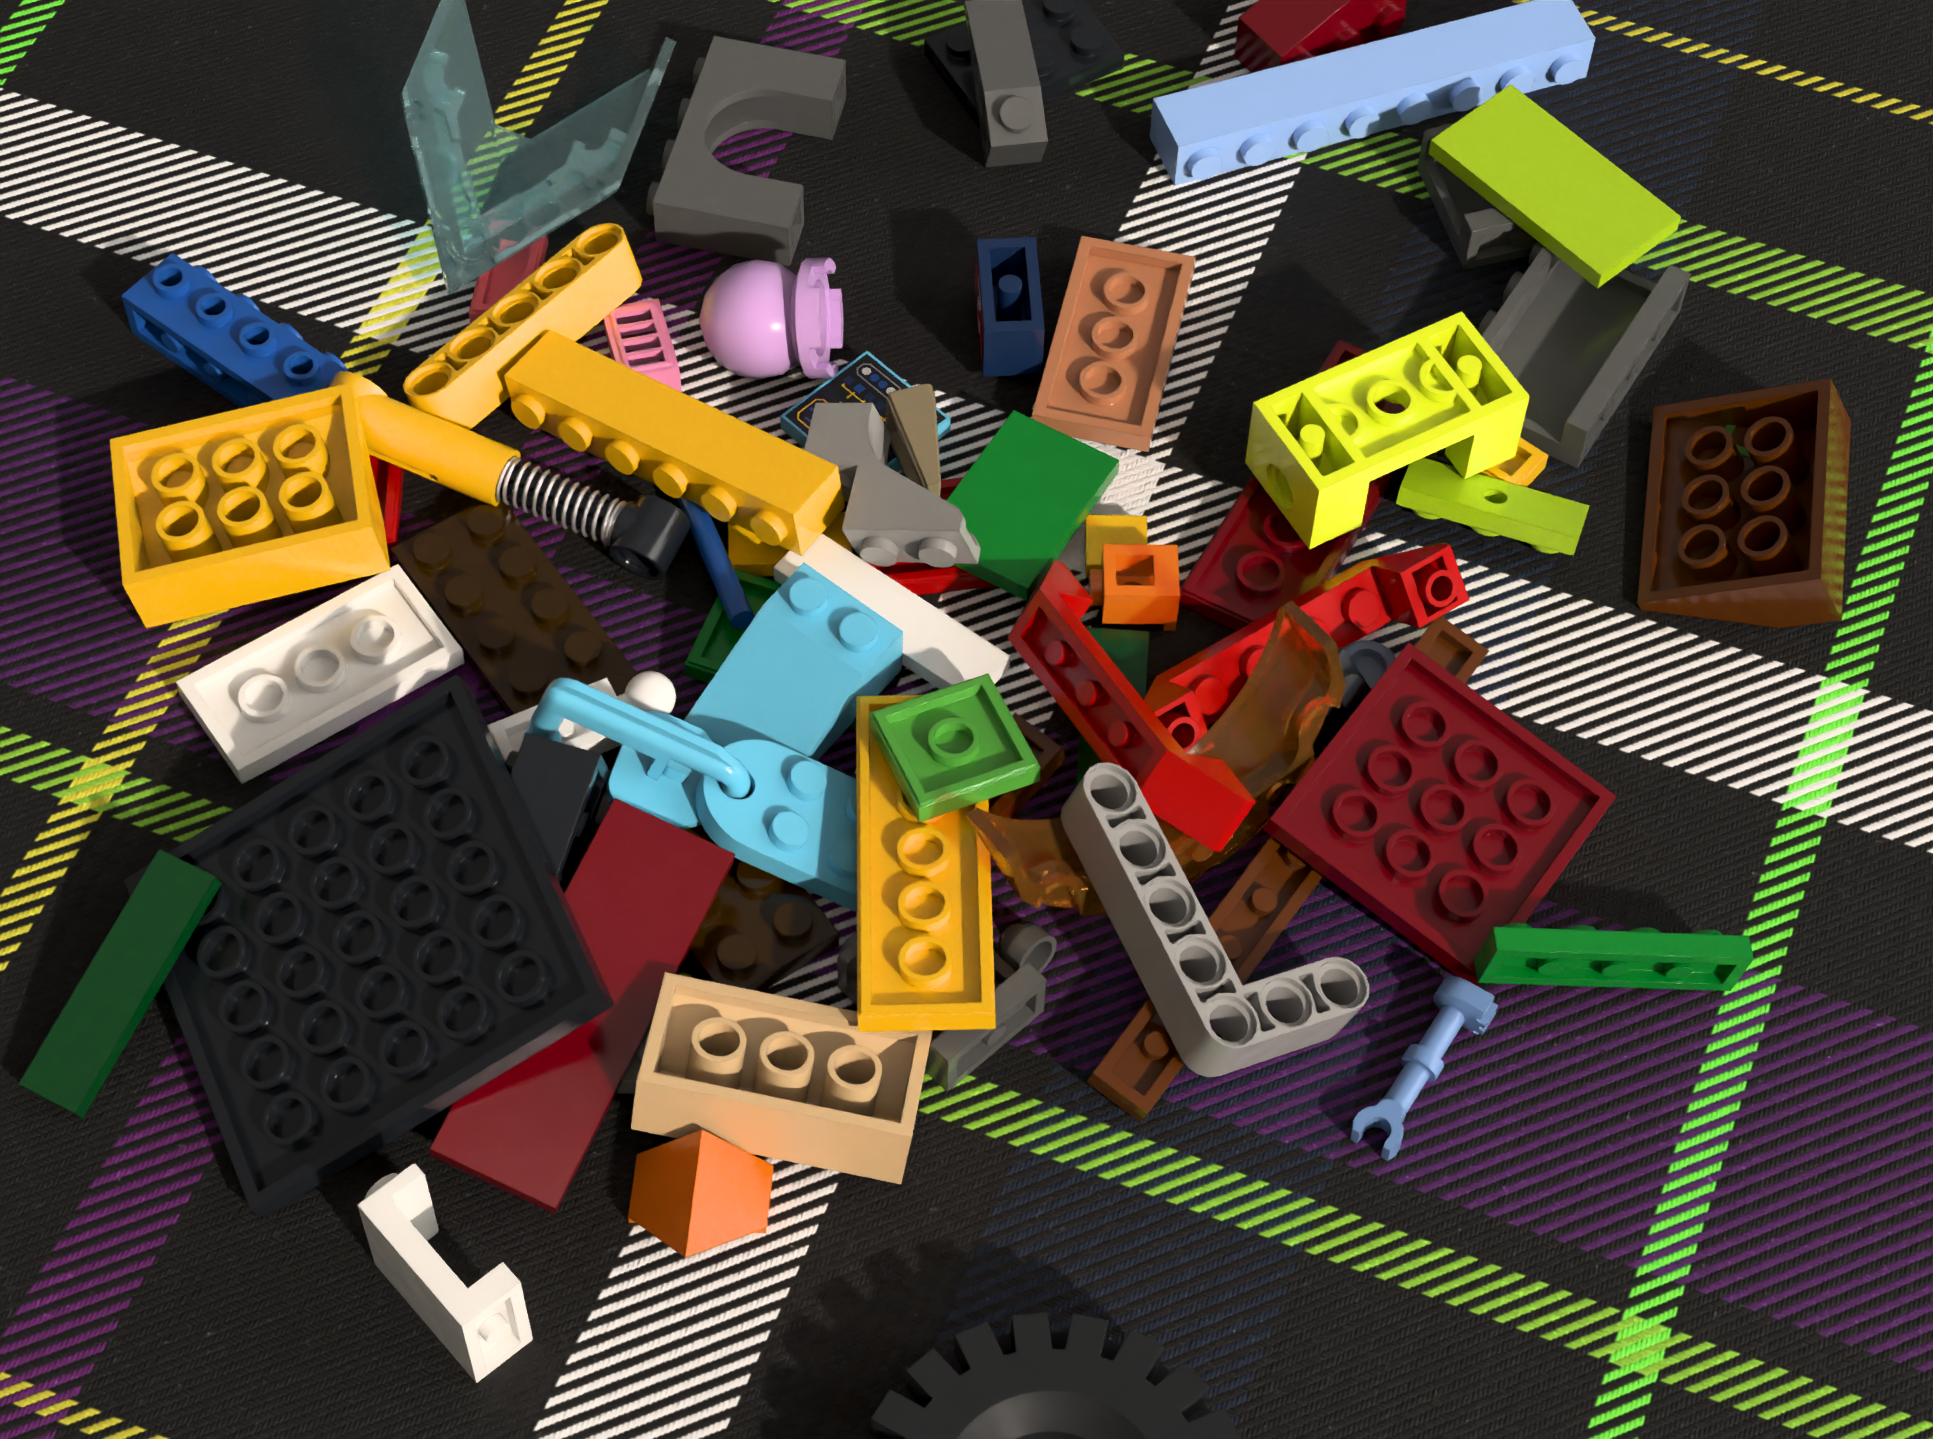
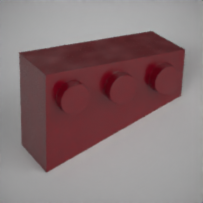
M1259 0L1238 18L1234 57L1253 73L1374 42L1381 37L1392 35L1403 25L1407 0Z

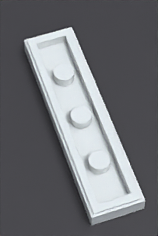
M821 534L802 556L789 551L773 567L774 580L782 585L805 562L903 631L902 665L939 689L989 673L995 684L1010 668V656L824 534Z

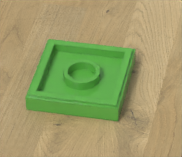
M989 673L868 713L869 728L919 823L1040 781L1041 767Z

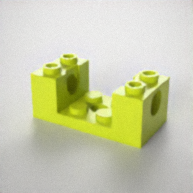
M1461 311L1253 402L1245 463L1308 549H1312L1362 526L1369 483L1385 474L1446 448L1445 455L1464 479L1515 457L1530 396ZM1386 400L1391 403L1401 404L1406 410L1397 414H1389L1378 409L1375 404Z

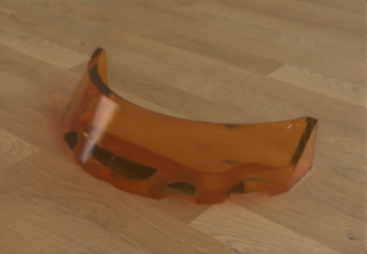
M1289 601L1279 608L1264 651L1239 694L1210 730L1186 752L1222 759L1256 800V803L1221 852L1210 850L1154 814L1189 883L1199 879L1208 868L1227 860L1267 824L1270 819L1267 807L1280 794L1287 783L1298 784L1315 762L1316 758L1312 745L1323 725L1329 707L1340 708L1346 682L1337 645L1333 638L1293 601ZM977 807L966 814V817L1012 889L1022 901L1039 909L1041 904L1052 907L1075 908L1082 916L1107 914L1063 828L1060 817L1043 820L1012 819L988 813Z

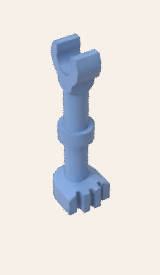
M1456 976L1445 977L1433 996L1434 1003L1440 1010L1419 1044H1411L1402 1056L1401 1064L1403 1069L1386 1096L1377 1105L1366 1107L1358 1112L1353 1120L1350 1140L1358 1143L1367 1129L1372 1127L1381 1128L1389 1136L1384 1143L1381 1158L1389 1161L1395 1157L1401 1148L1404 1132L1402 1122L1406 1113L1425 1083L1434 1082L1444 1068L1441 1058L1460 1028L1464 1027L1477 1035L1479 1033L1484 1034L1497 1012L1498 1005L1493 1003L1495 996L1463 978Z

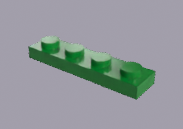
M1510 923L1492 928L1474 958L1477 983L1731 991L1754 960L1749 936L1723 935L1720 931L1711 929L1688 934L1660 933L1659 930L1650 927H1641L1630 931L1596 930L1588 925H1576L1566 929L1533 928L1526 923Z

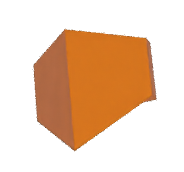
M703 1129L637 1154L628 1214L629 1223H637L685 1258L751 1233L767 1234L774 1165Z

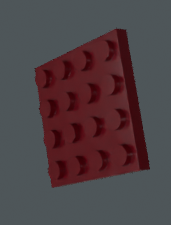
M1408 642L1269 819L1263 830L1455 975L1479 986L1481 983H1477L1474 958L1492 928L1510 923H1526L1617 796Z

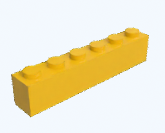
M551 330L504 375L512 402L511 409L517 419L531 429L540 428L562 439L569 447L576 451H587L609 462L616 470L623 474H634L651 482L670 497H681L690 500L706 509L717 520L733 522L755 533L759 539L771 546L780 545L802 556L845 508L837 465Z

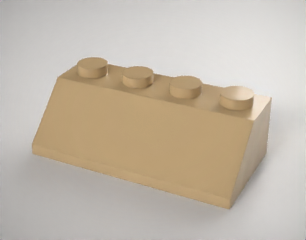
M665 972L636 1081L631 1129L677 1139L703 1129L751 1154L902 1184L933 1030L858 1032L857 1011Z

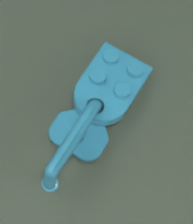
M570 678L554 679L549 684L531 717L529 728L525 733L561 743L562 736L559 728L565 718L621 743L622 745L606 783V795L610 804L616 798L683 830L702 825L709 837L719 847L734 853L735 858L857 912V797L855 778L771 741L749 739L737 741L722 748L720 745L712 742L709 735L699 727L665 712H645Z

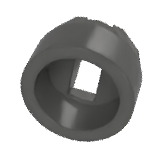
M1025 921L1006 927L999 938L998 952L1000 957L1015 971L1029 962L1041 973L1052 960L1056 951L1057 941L1041 926Z

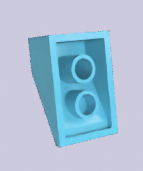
M803 562L763 604L684 721L704 730L709 735L711 741L722 748L742 740H766L785 746L818 761L854 722L856 717V696H878L902 670L903 631Z

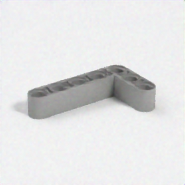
M1109 762L1097 763L1088 769L1061 809L1060 818L1063 828L1175 1048L1186 1066L1198 1075L1205 1077L1222 1076L1320 1043L1337 1035L1364 1006L1369 997L1370 986L1366 975L1360 967L1348 959L1331 957L1242 985L1136 780L1123 767ZM1215 1032H1217L1218 1034H1220L1223 1039H1221L1220 1037H1218V1036L1215 1034Z

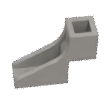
M815 403L804 450L838 466L844 502L848 501L842 531L859 558L876 566H891L896 562L926 563L941 568L950 567L954 563L978 564L981 551L980 545L976 537L968 532L966 520L960 509L887 466L888 450L892 436L873 403Z

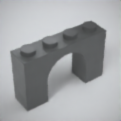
M714 36L706 58L698 57L692 80L694 91L691 99L684 97L681 101L677 119V129L679 132L676 140L668 139L665 144L662 157L663 175L660 182L653 181L650 185L646 201V213L649 216H654L656 241L790 266L804 226L803 185L734 171L717 161L712 153L729 137L752 129H776L833 140L846 101V60Z

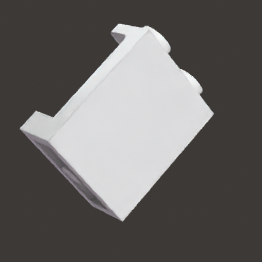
M416 1164L410 1165L400 1174L391 1173L384 1176L369 1189L365 1199L357 1206L375 1265L476 1383L533 1340L521 1282L504 1262L467 1288L427 1242L438 1233L439 1228L425 1174Z

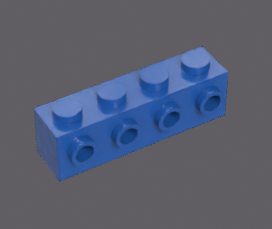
M171 253L121 295L133 335L240 408L328 388L336 373L348 371L343 362L330 352L321 353L306 343L291 325L284 322L276 323L263 314L249 297L241 293L233 294L218 284L214 276L207 269L200 265L193 267L174 253Z

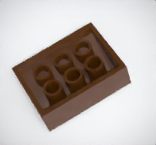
M1831 378L1654 407L1637 601L1641 610L1775 628L1842 620L1851 420ZM1726 425L1736 426L1732 436L1725 429ZM1736 444L1745 447L1751 458L1741 455Z

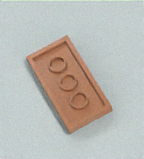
M1081 236L1032 412V419L1073 438L1149 452L1194 274L1196 257Z

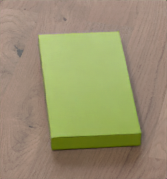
M1512 84L1438 134L1430 142L1428 154L1597 289L1678 229L1681 219L1679 214Z

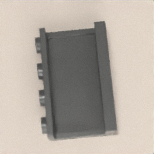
M1536 241L1528 260L1529 268L1524 274L1519 271L1513 274L1504 291L1502 307L1498 312L1490 309L1486 313L1478 328V332L1530 396L1520 437L1544 453L1578 469L1679 314L1691 274L1670 264L1656 284L1624 269L1597 289L1540 242Z

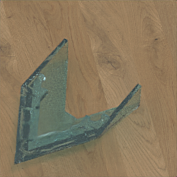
M440 0L400 99L448 295L618 191L676 41L666 37L649 69L544 132L529 139L495 124L465 0Z

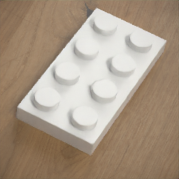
M398 564L391 567V571L382 572L176 681L181 698L241 784L465 663L462 648Z

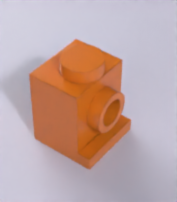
M1103 544L1101 569L1089 570V595L1093 599L1090 606H1101L1102 624H1163V631H1176L1180 599L1178 545Z

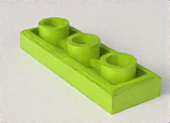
M1421 458L1409 464L1396 504L1412 509L1415 514L1426 519H1447L1470 526L1475 532L1484 536L1502 535L1529 543L1534 549L1543 553L1555 554L1560 552L1570 556H1574L1590 506L1482 474H1475L1464 479L1454 466L1426 458Z

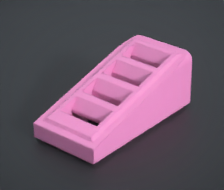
M659 298L622 304L611 311L603 319V324L612 360L682 392L680 370ZM633 322V323L618 325V324H621V323ZM650 331L654 332L653 334L636 336L625 339L621 338V336L639 334ZM657 346V348L626 353V351ZM661 360V362L630 367L633 364Z

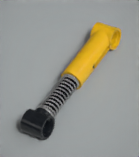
M340 371L336 373L329 387L352 383L370 456L486 504L497 507L500 501H504L506 505L513 504L516 509L523 508L525 513L533 512L535 517L542 516L545 521L552 520L555 525L562 524L564 529L572 528L574 533L582 532L584 537L592 536L594 541L600 540L604 545L610 546L609 553L620 566L639 577L657 581L663 579L692 523L689 517L678 507L662 498L642 494L637 496L635 501H629L628 503L626 501L620 502L619 498L611 502L609 494L601 498L599 490L594 491L592 494L589 486L581 490L579 482L571 485L569 478L561 481L560 474L551 477L550 470L542 474L540 466L532 470L530 462L522 465L521 455L517 449L389 398L380 387L358 374Z

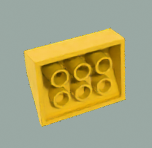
M351 382L110 439L122 585L146 628L391 571L383 516L356 394Z

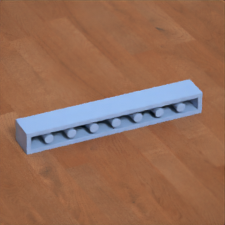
M1533 0L1153 98L1150 139L1174 186L1194 180H1205L1224 172L1247 166H1258L1270 160L1300 152H1311L1323 146L1354 138H1364L1376 132L1403 125L1417 124L1423 120L1452 112L1467 111L1475 106L1482 105L1510 84L1525 94L1559 84L1572 83L1587 76L1595 36L1572 0Z

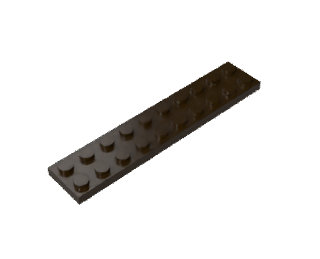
M480 501L390 548L394 565L398 564L462 648L463 657L508 717L538 705L545 690L554 679L570 678L589 685L607 677L616 696L625 693L629 681L638 674L504 501H500L497 507ZM621 746L601 753L610 772ZM606 789L592 826L595 833L611 806L606 795ZM702 825L685 830L717 845L709 837ZM734 858V862L687 953V957L706 981L762 992L838 947L839 932L804 888Z

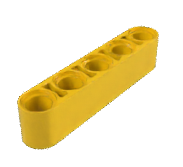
M604 223L590 227L582 232L414 369L406 377L403 384L404 392L411 407L471 430L510 397L504 375L549 330L576 342L609 315L610 312L633 295L641 286L643 279L623 228L618 224Z

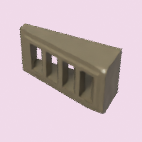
M927 383L889 392L886 399V427L892 436L890 444L902 473L906 478L940 497L941 474L936 399L933 386Z

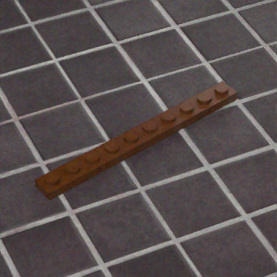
M1442 616L1430 624L1415 644L1417 649L1465 684L1489 652L1488 649ZM1272 836L1208 919L1242 985L1324 876ZM1150 997L1087 1080L1088 1084L1140 1123L1185 1064Z

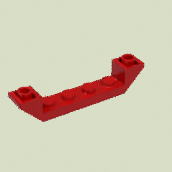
M1440 543L1355 564L1156 676L1144 701L1186 753L1200 755L1214 747L1207 726L1249 703L1286 648L1345 647L1393 620L1420 629L1469 601L1451 545Z
M1054 560L1023 608L1007 639L1103 763L1109 762L1120 765L1130 772L1153 814L1210 850L1221 852L1254 806L1256 800L1222 759L1190 754L1182 749L1080 621L1093 602V599L1063 562Z

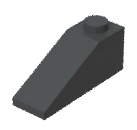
M1022 0L965 1L964 9L985 168L1041 162L1048 143L1041 85Z

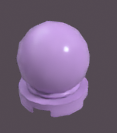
M830 257L806 258L801 262L798 275L796 276L780 263L756 259L734 264L719 275L704 296L699 318L705 344L717 362L738 376L759 380L783 375L797 362H800L804 374L809 379L833 378L838 373L839 368L836 362L829 363L831 349L843 347L844 320L841 288L829 289L827 274H834L836 270L835 262Z

